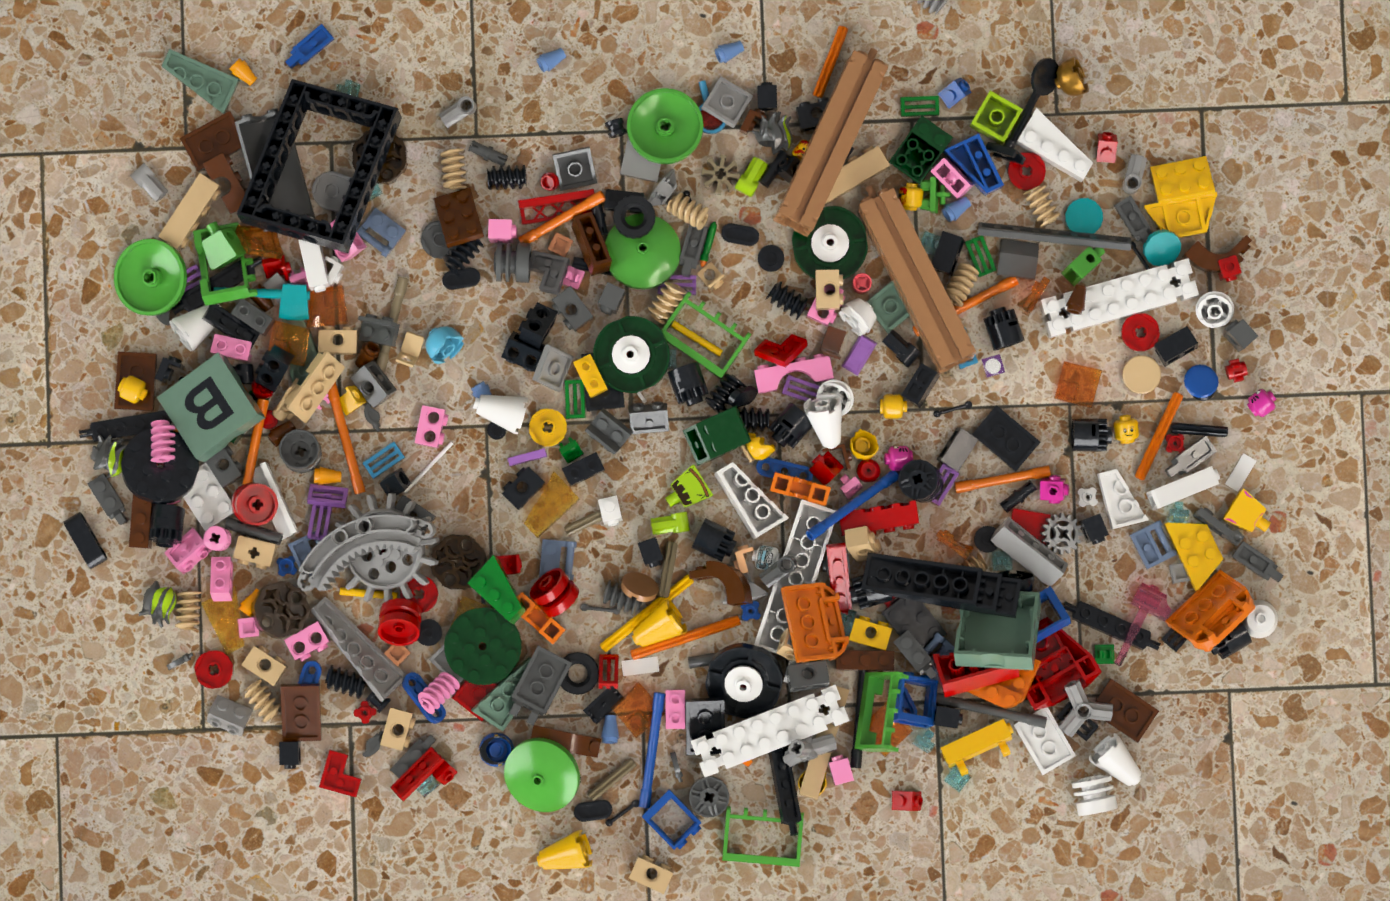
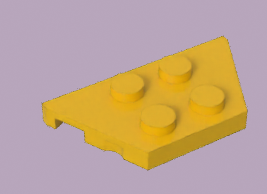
M1217 192L1166 203L1144 205V209L1160 230L1166 229L1174 232L1178 238L1207 233Z
M1167 522L1164 524V527L1196 592L1221 563L1223 557L1207 524Z

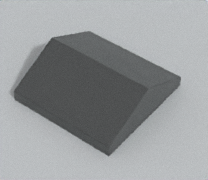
M590 147L552 154L556 174L559 179L560 191L597 183Z
M1001 239L997 275L1035 280L1039 244Z

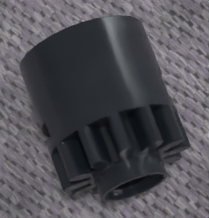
M1001 307L990 311V316L983 319L993 351L1025 341L1014 309L1006 310V307Z
M698 362L690 363L667 372L678 404L686 403L687 406L702 402V397L709 394Z
M790 402L770 425L769 429L772 430L773 435L771 437L782 447L788 445L793 449L812 428V425L807 415Z
M1073 418L1071 425L1072 451H1107L1108 444L1112 443V427H1107V419Z
M170 504L153 505L149 540L156 542V546L171 548L173 544L181 543L185 509Z
M705 518L692 548L722 562L725 555L731 556L737 541L733 540L735 532Z
M864 575L851 579L852 586L849 588L853 604L858 603L860 610L893 600L892 596L861 590Z
M1241 622L1219 644L1214 646L1211 650L1214 656L1218 654L1221 659H1225L1252 643L1251 637L1243 623Z

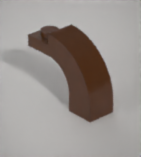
M1246 235L1231 251L1225 254L1212 253L1197 241L1182 257L1184 259L1189 258L1190 264L1199 270L1217 273L1221 272L1218 261L1236 255L1238 262L1241 263L1244 258L1239 253L1243 255L1251 247L1249 243L1252 240Z
M706 561V566L695 567L694 571H689V579L696 581L718 578L725 586L728 605L739 606L753 603L750 585L746 577L737 568L718 561Z
M537 725L533 726L531 738L553 740L564 746L570 753L598 758L601 738Z

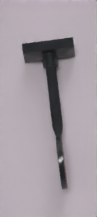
M1043 58L1035 65L1031 74L1033 93L1009 138L1006 139L1003 146L988 142L986 145L988 151L994 152V157L1023 165L1026 158L1014 149L1016 141L1039 96L1050 94L1056 87L1054 79L1057 78L1056 72L1059 66L1055 60Z

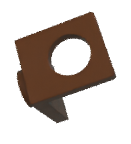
M828 325L820 346L821 353L840 360L839 351L846 331Z
M840 444L833 449L825 448L821 450L822 453L841 448L846 470L851 469L849 461H852L850 450H846L845 444Z

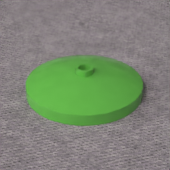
M669 88L655 89L642 95L633 104L627 119V134L631 145L643 158L658 164H673L686 159L698 147L703 135V118L697 104L685 93ZM662 127H667L668 130L665 131Z
M644 214L630 215L625 217V220L630 226H638L643 222ZM657 216L655 217L653 229L646 236H642V238H627L614 225L605 241L612 259L610 273L616 280L630 288L645 290L658 287L672 277L679 265L681 255L679 238L675 230L665 220ZM645 247L646 250L640 251L639 248Z
M143 239L134 242L122 252L117 260L114 270L116 293L121 302L129 310L137 314L156 316L168 312L180 301L186 288L187 270L184 260L172 245L164 241Z
M546 738L527 739L519 743L511 751L505 762L504 778L510 793L519 803L534 811L553 812L570 803L578 791L580 772L577 762L564 746Z

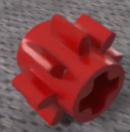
M1239 358L1228 361L1229 365L1225 366L1228 380L1233 379L1234 383L1243 381V376L1248 375L1245 362H1239Z

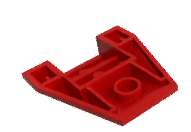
M1048 617L1039 621L1038 631L1054 622ZM1060 629L1037 642L1035 659L1041 661V664L1026 697L1034 710L1055 706L1069 698L1064 688L1067 683L1073 680H1080L1084 689L1102 671L1094 657L1064 630Z

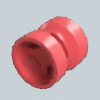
M860 273L854 277L852 287L855 292L864 294L871 288L872 281L869 275Z

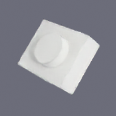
M332 255L331 258L326 256L325 261L333 265L328 274L329 283L333 287L335 283L338 284L342 279L343 274L341 272L344 266L341 264L340 259Z
M617 495L598 500L604 525L608 524L609 527L619 524V521H623Z

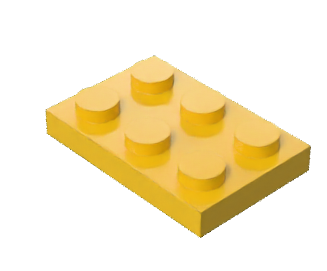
M1206 156L1150 167L1158 204L1215 193Z

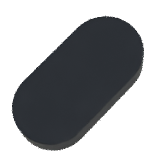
M729 223L721 231L723 240L732 244L751 247L757 244L759 240L758 231L749 226Z
M470 267L464 270L458 269L460 275L448 271L442 278L445 288L448 290H458L478 285L481 276L477 269Z
M751 385L738 388L730 394L728 404L732 407L737 406V408L748 405L755 399L758 391Z
M607 800L582 802L574 809L576 819L581 822L607 819L612 814V805Z

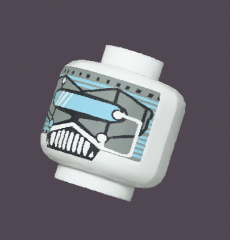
M767 545L759 546L758 550H754L752 555L755 567L760 570H766L781 558V553H779L776 547Z

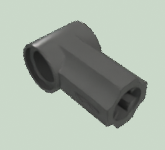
M783 556L761 572L759 576L763 583L770 588L794 571L797 567V561L793 556ZM785 559H789L792 563L789 570L783 567Z

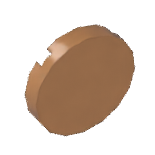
M639 572L625 574L620 585L622 591L628 597L632 598L633 596L639 602L653 601L659 591L657 583L651 577Z

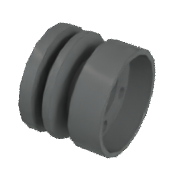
M498 241L494 253L496 282H501L502 274L505 273L506 282L510 281L511 274H515L517 283H529L531 243L518 242L516 251H512L511 242H507V249L504 250L503 242Z
M302 429L292 430L285 434L280 441V457L287 468L293 472L308 473L314 470L320 463L322 457L321 446L315 436L309 431ZM301 448L303 451H306L303 457L298 454Z
M714 776L702 777L692 785L689 792V802L692 809L698 815L715 817L726 810L729 803V791L721 779ZM706 792L715 795L712 802L704 800Z

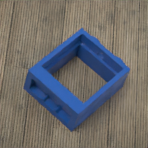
M1051 586L1040 591L1041 604L1048 600L1060 620L1038 631L1037 642L1071 624L1068 613Z
M903 672V674L909 675V678L899 680L898 689L901 692L897 694L895 708L898 709V713H894L893 722L921 728L934 726L938 680H931L927 675L918 677L914 676L912 672ZM904 683L926 687L923 716L901 712Z
M670 789L642 815V818L673 850L676 848L680 850L688 842L686 838L690 834L694 836L701 829L699 825L702 822ZM671 798L694 821L675 842L651 819Z

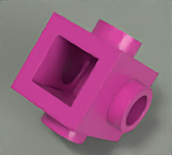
M1050 475L1049 478H1042L1040 481V500H1049V503L1058 504L1060 501H1063L1065 496L1069 494V484H1065L1066 479H1061L1059 475Z

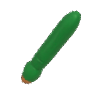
M712 222L709 227L700 257L701 267H704L709 259L710 249L717 229L716 222Z

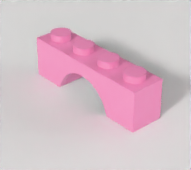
M823 354L813 355L814 359L806 360V357L795 359V362L790 363L786 368L777 364L773 367H769L768 364L757 366L758 370H754L758 394L777 391L780 380L791 372L805 373L814 383L833 380L834 376L830 357Z

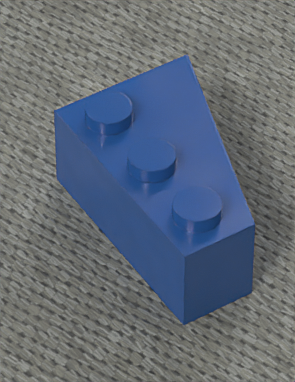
M976 134L944 150L943 153L984 196L1004 186L980 134Z

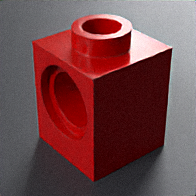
M827 451L823 456L819 454L812 461L814 465L809 471L823 485H827L844 466Z

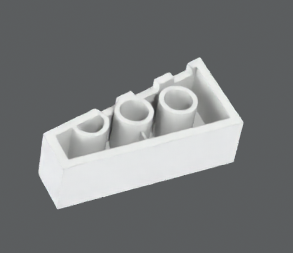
M1037 108L1016 142V145L1030 153L1037 154L1045 162L1080 182L1084 180L1093 164Z
M733 462L714 474L753 540L789 519Z

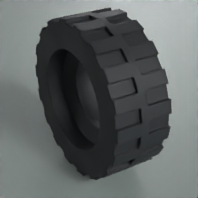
M630 195L623 198L615 206L613 213L615 227L627 238H642L655 225V210L646 198ZM639 208L644 214L643 222L638 226L627 224L625 220L627 210Z
M581 652L565 656L564 659L571 662V666L574 664L585 666L588 674L583 682L575 683L571 681L567 673L561 687L565 691L576 695L591 691L599 679V669L595 660L588 654Z

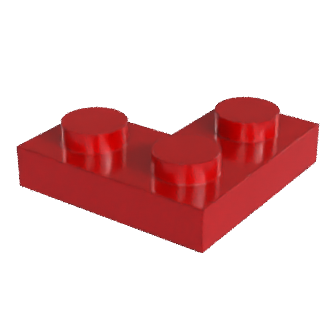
M793 334L781 345L765 339L754 349V354L756 357L786 368L808 346L806 339Z
M329 750L319 787L356 798L362 779L344 774L349 755Z

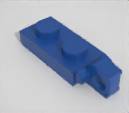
M323 24L319 25L293 47V50L290 52L292 56L285 61L291 69L298 63L301 66L304 63L306 64L330 44L334 37Z

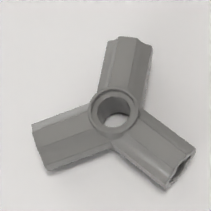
M1073 680L1064 686L1073 707L1058 726L1066 735L1073 737L1085 720L1088 719L1111 721L1113 704L1088 701L1080 680ZM1081 706L1088 707L1084 713L1078 712V709Z
M828 734L814 739L793 740L788 750L785 751L783 761L789 767H793L802 762L815 759L818 755L836 751L835 737L833 734Z

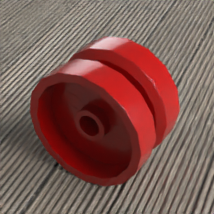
M252 482L243 484L236 489L232 496V512L238 520L245 524L264 525L271 521L277 513V496L266 485Z
M554 568L543 574L534 583L529 594L530 598L537 605H540V609L546 616L555 617L562 614L575 602L579 595V588L573 581L569 580L568 575L561 568Z
M395 598L384 602L380 607L379 637L386 643L395 646L410 645L417 641L420 636V623L422 619V610L419 605L404 598Z

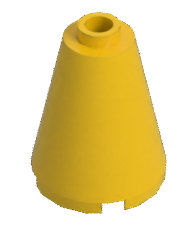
M667 599L633 630L634 635L632 638L637 646L645 647L683 635L688 630L686 623H681V618L683 617L672 601L669 602V599Z
M582 829L577 830L540 850L537 856L538 865L542 866L545 870L591 867L593 859L589 860V855L592 854L586 834H581Z

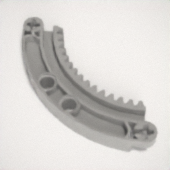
M401 514L372 515L348 522L326 535L307 555L298 570L301 573L297 579V586L302 591H311L314 588H317L319 591L332 590L333 588L330 584L336 583L334 578L340 577L339 572H343L345 570L344 567L349 566V562H354L355 558H360L361 555H366L368 552L382 549L408 551L409 554L416 553L421 549L420 543L422 538H432L436 533V527L430 521ZM365 521L369 523L368 531L364 529ZM418 525L421 527H427L428 525L430 533L424 534V530L417 529ZM341 532H344L345 534L344 541H341L340 539ZM308 579L310 586L305 587L303 580Z

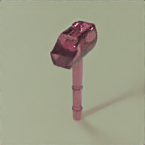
M1142 582L1132 598L1130 604L1139 608L1114 662L1118 666H1121L1125 657H1127L1126 655L1133 640L1136 639L1135 637L1147 614L1149 613L1162 621H1166L1172 611L1167 604V595L1160 592L1159 588L1155 585L1148 586Z

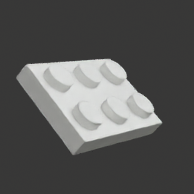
M207 463L199 466L193 488L183 498L206 531L209 527L216 526L231 516L233 512L231 499L225 489L222 488Z
M1048 707L1032 713L1047 717L1045 728L1028 725L1023 722H1017L1013 725L1042 775L1076 756Z

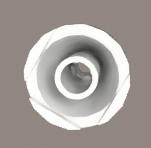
M204 305L169 321L175 334L179 335V340L189 351L195 350L215 328L202 319L209 305Z
M834 393L816 395L817 399L811 401V398H809L804 403V411L822 446L833 449L841 442L842 400Z
M480 395V398L476 397L473 409H476V414L518 435V429L521 428L526 412L524 406L525 403H528V398Z
M1116 733L1113 734L1114 737L1112 738L1110 736L1105 737L1093 749L1096 753L1093 757L1089 756V761L1127 786H1135L1140 782L1142 773L1123 741Z

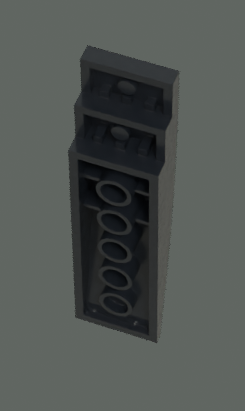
M868 552L861 590L949 608L1016 618L1022 579L1003 577L999 573L985 572L982 568Z

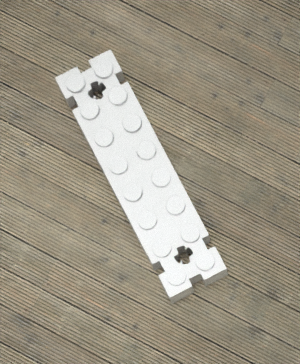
M1189 258L1172 263V268L1170 269L1167 268V265L1086 287L1085 310L1082 311L1081 315L1072 314L1067 311L1066 304L1073 291L1063 293L1059 300L1056 299V296L1040 300L1039 305L1043 317L1048 315L1049 319L1045 324L1049 339L1064 335L1066 333L1065 329L1070 328L1071 332L1171 305L1177 302L1176 298L1178 297L1181 298V302L1199 296L1195 280L1190 282L1189 276L1193 273ZM1172 279L1178 282L1176 287L1170 284ZM1061 310L1068 313L1066 319L1059 315Z
M836 685L820 690L822 694L815 697L814 693L712 732L713 738L706 739L704 735L692 740L691 744L696 756L701 754L703 761L699 762L704 777L718 773V767L725 765L726 769L787 746L793 740H802L828 730L826 725L832 722L834 726H838L850 721L844 706L840 708L838 706L837 700H840L841 697ZM822 704L825 707H829L827 715L819 713V708L821 709L820 706ZM713 747L721 749L720 756L717 758L714 755H710Z

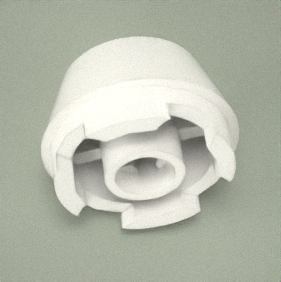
M1208 292L1201 296L1196 304L1198 319L1210 328L1226 325L1234 314V304L1231 298L1222 292Z
M860 298L843 304V308L839 312L843 322L846 321L852 327L851 330L858 336H862L866 332L869 333L877 318L873 307Z
M828 380L819 387L817 395L834 393L837 394L838 398H841L842 416L851 410L854 396L847 383L840 380Z
M1253 600L1255 609L1242 623L1251 637L1264 638L1275 630L1278 623V615L1270 603L1264 600Z

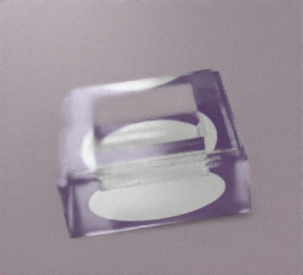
M1000 354L981 359L986 378L1005 373Z

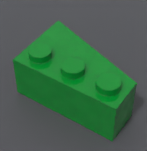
M493 555L467 584L514 625L526 612V609L499 559Z

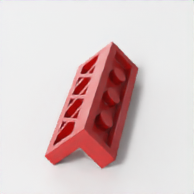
M594 189L518 200L522 225L548 222L555 218L558 212L563 213L561 208L565 203H571L576 206L574 202L580 201L579 203H581L586 198L595 194ZM546 206H552L557 210L553 216L547 217L542 213ZM533 209L538 214L534 219L526 220L524 210ZM591 210L585 211V212H583V213H581V214H585V213L592 212V211H591Z

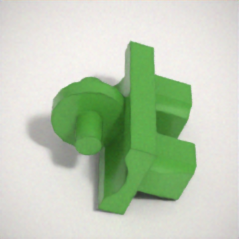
M930 177V180H923L920 183V188L924 192H930V199H923L920 209L930 211L932 214L938 213V198H940V205H945V198L951 197V193L946 192L944 185H940V192H938L939 180L936 177Z

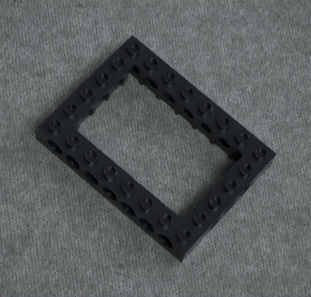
M292 79L238 209L237 215L243 224L349 253L401 122L402 116L399 109ZM307 110L370 127V135L366 144L363 145L364 150L360 160L356 162V170L353 177L349 180L350 185L346 195L342 197L343 202L339 212H336V220L333 227L326 220L322 219L320 221L309 218L306 214L302 216L292 213L288 209L285 211L274 208L269 204Z

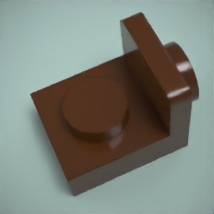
M756 108L755 110L750 109L740 128V132L745 135L749 131L752 132L757 123L754 119L762 120L761 115L764 116L765 113Z

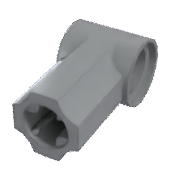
M464 96L457 103L440 113L439 116L449 129L468 115L474 114L477 105L472 98ZM470 101L472 107L467 111L463 110V103Z
M1131 154L1125 179L1122 183V188L1127 194L1136 193L1142 184V177L1147 158L1144 156ZM1127 181H1135L1136 188L1129 187Z
M145 163L130 175L156 202L161 200L168 192Z

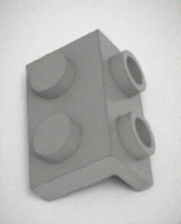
M217 695L208 712L207 722L213 727L227 730L232 735L242 736L253 709Z

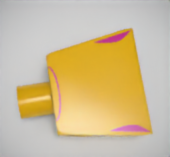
M1244 488L1240 489L1222 517V520L1247 532H1252L1255 527L1265 532L1271 524L1270 521L1262 517L1266 508Z

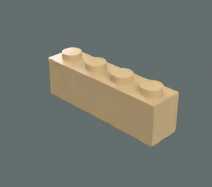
M870 146L863 151L864 154L857 157L855 155L847 160L848 164L842 167L825 206L890 167L879 146L875 148Z
M199 173L158 237L179 251L182 248L185 249L190 242L188 238L192 232L199 229L201 225L199 222L202 217H206L211 210L209 206L213 200L217 201L220 197L222 187Z

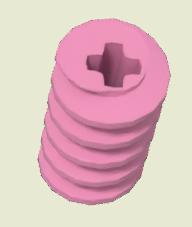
M166 420L151 422L153 427L151 429V441L153 442L151 444V456L153 457L151 461L163 463L174 460L175 456L170 455V453L175 452V448L170 447V445H174L175 441L170 440V438L175 437V433L170 431L174 430L175 426L170 425V422Z
M212 526L206 530L203 540L207 548L221 552L229 548L232 538L231 533L227 529ZM216 535L221 536V538L218 539L219 543L215 542V540L217 539Z
M442 672L428 687H425L418 694L419 703L428 713L434 714L435 709H439L440 704H444L445 699H449L450 694L453 695L455 693V689L459 690L460 684L451 674Z

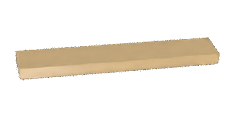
M836 686L841 697L840 700H837L839 708L842 706L845 708L850 690ZM824 706L823 713L827 715L829 707ZM833 722L827 724L828 730L817 733L815 738L828 734H833L836 738L839 725L834 726ZM831 752L818 755L817 758L808 761L799 795L818 800Z

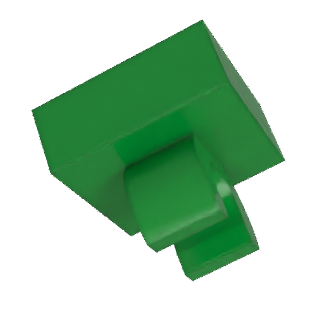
M570 437L568 438L570 443L565 446L559 443V451L567 464L584 454L576 440Z
M1094 645V659L1097 664H1115L1114 645Z

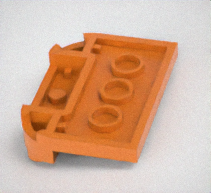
M1219 570L1165 622L1170 628L1189 640L1195 648L1209 652L1255 609V604L1244 585L1222 570Z
M822 582L783 586L781 593L796 663L826 659L832 661L838 658L845 651L849 643V636H845L838 601L840 596L838 592L835 593L832 588Z
M1035 659L1033 670H1019L1020 677L967 692L1001 708L1015 707L1024 701L1041 661Z

